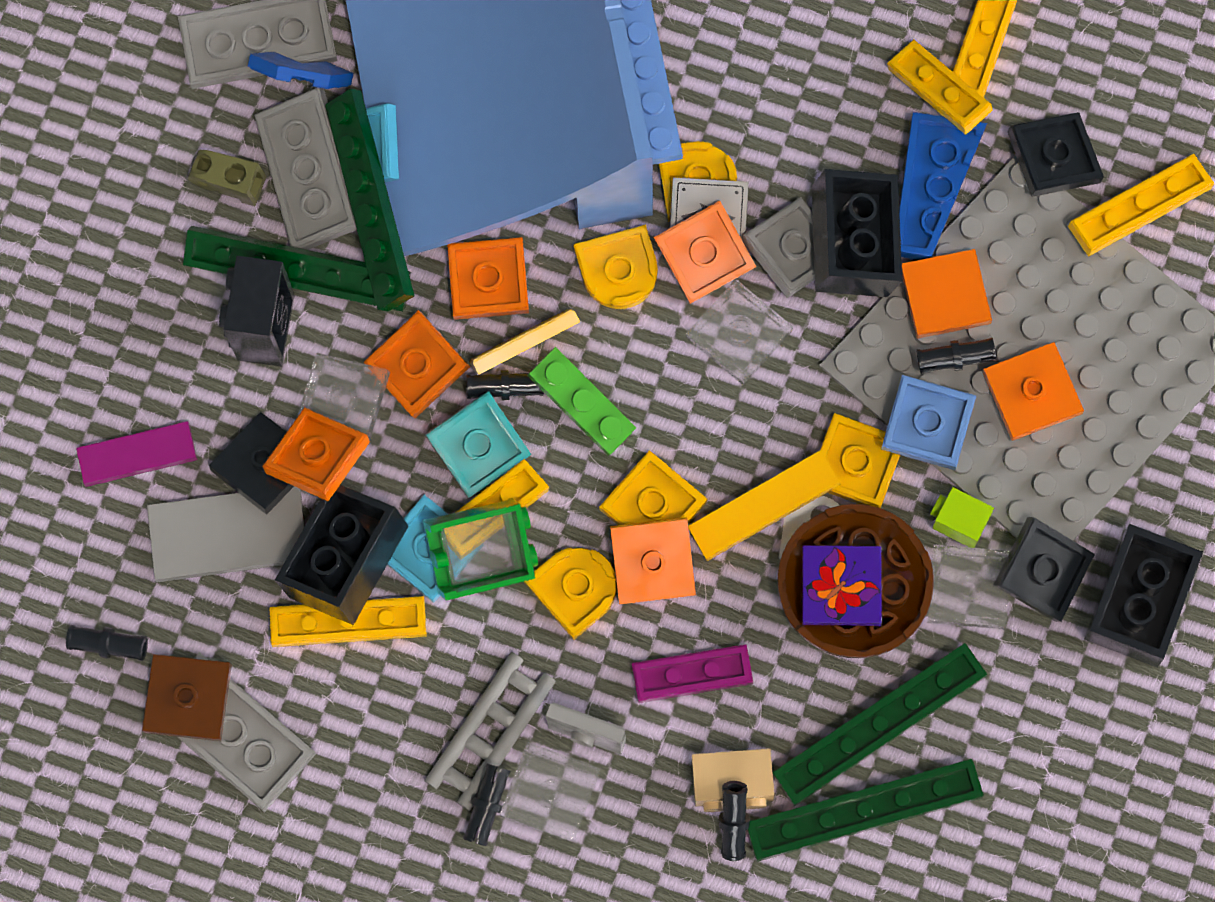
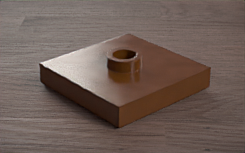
M153 654L142 732L221 742L232 664L230 662Z

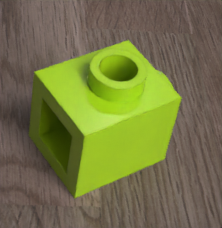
M952 487L948 497L940 494L930 515L936 517L932 529L974 550L992 515L994 507Z

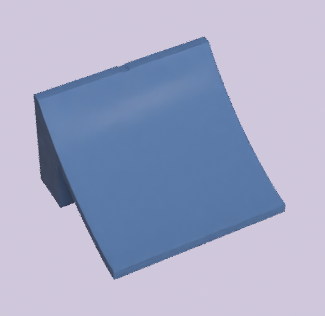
M346 0L365 107L370 108L386 103L396 105L399 179L385 182L404 256L424 252L486 233L536 215L572 199L579 229L653 215V165L683 159V153L651 0Z

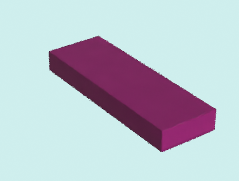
M188 421L76 448L83 483L86 487L198 460Z
M747 644L632 663L638 703L753 684Z

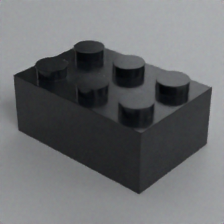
M824 169L812 185L815 292L889 297L902 282L898 175Z
M237 256L235 268L229 267L227 271L226 290H230L228 304H222L219 327H224V337L228 339L229 348H232L237 361L282 367L295 297L284 264L280 261Z
M339 485L329 501L320 499L276 576L275 581L290 599L354 625L409 526L396 507Z
M1129 524L1121 538L1084 640L1158 667L1165 658L1203 551Z

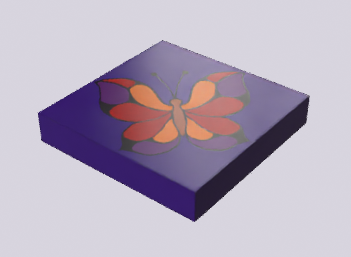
M803 546L802 625L881 626V546Z

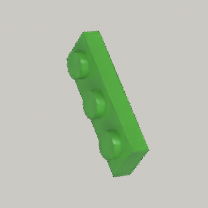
M556 347L527 375L608 456L636 429Z

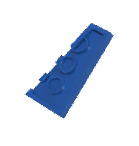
M913 112L899 204L901 257L916 260L932 258L987 123L979 122L965 135L943 116Z

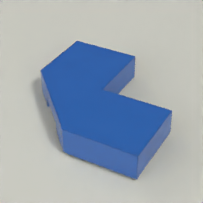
M276 52L250 54L248 62L250 69L273 79L291 82V78L300 81L306 80L311 82L313 87L324 89L351 86L354 74L326 61L300 63Z

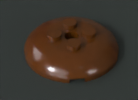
M864 504L835 506L824 510V512L816 515L806 523L804 522L788 541L782 553L778 570L780 602L785 615L794 629L816 648L845 658L878 656L904 643L914 634L924 620L930 607L934 589V575L930 556L914 533V530L893 513ZM803 546H881V626L802 625Z

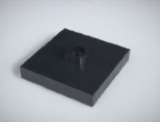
M1079 112L1011 125L1007 131L1031 197L1099 184L1104 178Z
M262 412L209 464L211 472L266 515L294 487L266 474L262 467L286 434L284 429Z
M1027 517L993 585L1053 621L1062 622L1095 554L1038 519Z

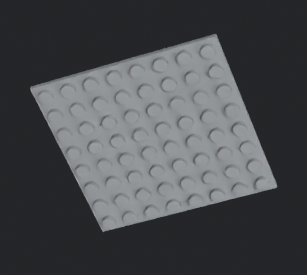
M1015 155L941 234L932 257L972 249L976 250L992 323L917 339L902 278L900 285L889 297H883L819 367L887 426L902 375L976 395L956 470L934 464L931 465L962 492L994 507L991 517L1016 539L1027 517H1034L1074 541L1215 385V316L1123 238L1088 257L1068 228L1071 220L1090 210L1066 190L1031 197ZM993 337L996 362L991 361L963 366V370L960 371L948 368L920 374L917 349L923 350L950 345V341L958 340L959 343ZM1055 342L1084 412L1082 415L1012 441L982 373L983 369Z

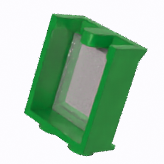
M513 498L436 518L423 519L438 594L445 601L535 579L533 567L538 566V557L534 545L528 544L526 530L531 528L529 514L526 507H521L520 503Z

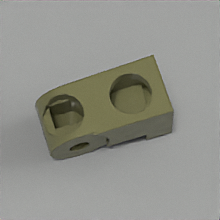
M199 150L188 175V180L198 187L210 191H218L220 194L237 198L241 203L254 207L267 178L259 163L209 150Z

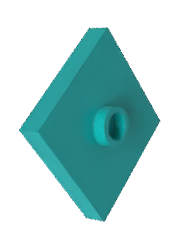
M489 391L425 434L467 498L472 497L522 460L532 455Z

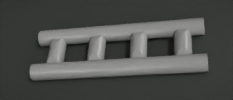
M513 652L509 654L424 780L435 789H438L442 781L445 780L463 792L457 803L468 811L473 806L471 804L473 796L477 797L485 774L486 764L500 766L556 682V680L545 673L535 682L518 671L524 660ZM508 683L528 695L516 714L496 703ZM487 715L506 727L494 747L474 735ZM465 747L484 759V762L472 779L452 767Z

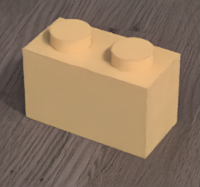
M771 749L692 754L695 807L703 806L704 812L723 811L722 786L728 781H740L747 785L746 809L767 807L766 801H773L774 784Z

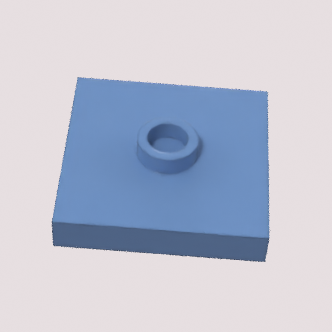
M902 375L881 450L956 470L976 395Z

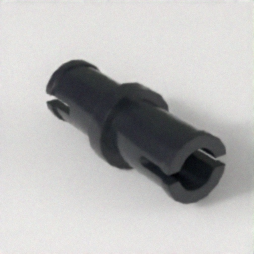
M993 337L959 343L958 340L950 341V345L916 350L920 374L948 368L960 371L963 370V366L991 361L996 362Z
M501 370L500 374L466 375L467 399L478 398L487 391L490 392L492 397H501L502 401L510 400V396H544V392L527 376L529 373L509 374L508 370Z
M70 625L66 636L67 650L99 653L101 658L109 659L112 655L143 661L147 654L148 638L147 636L116 633L113 628L105 627L103 630Z
M488 763L486 764L485 774L478 795L472 798L471 804L474 805L466 833L463 836L464 840L474 842L480 827L475 844L487 846L496 813H501L503 805H500V801L511 772L510 770L499 768L494 783L498 766Z
M728 781L722 786L723 812L719 815V827L722 829L721 854L725 860L739 861L746 856L745 837L746 830L750 827V816L746 813L748 788L743 782Z

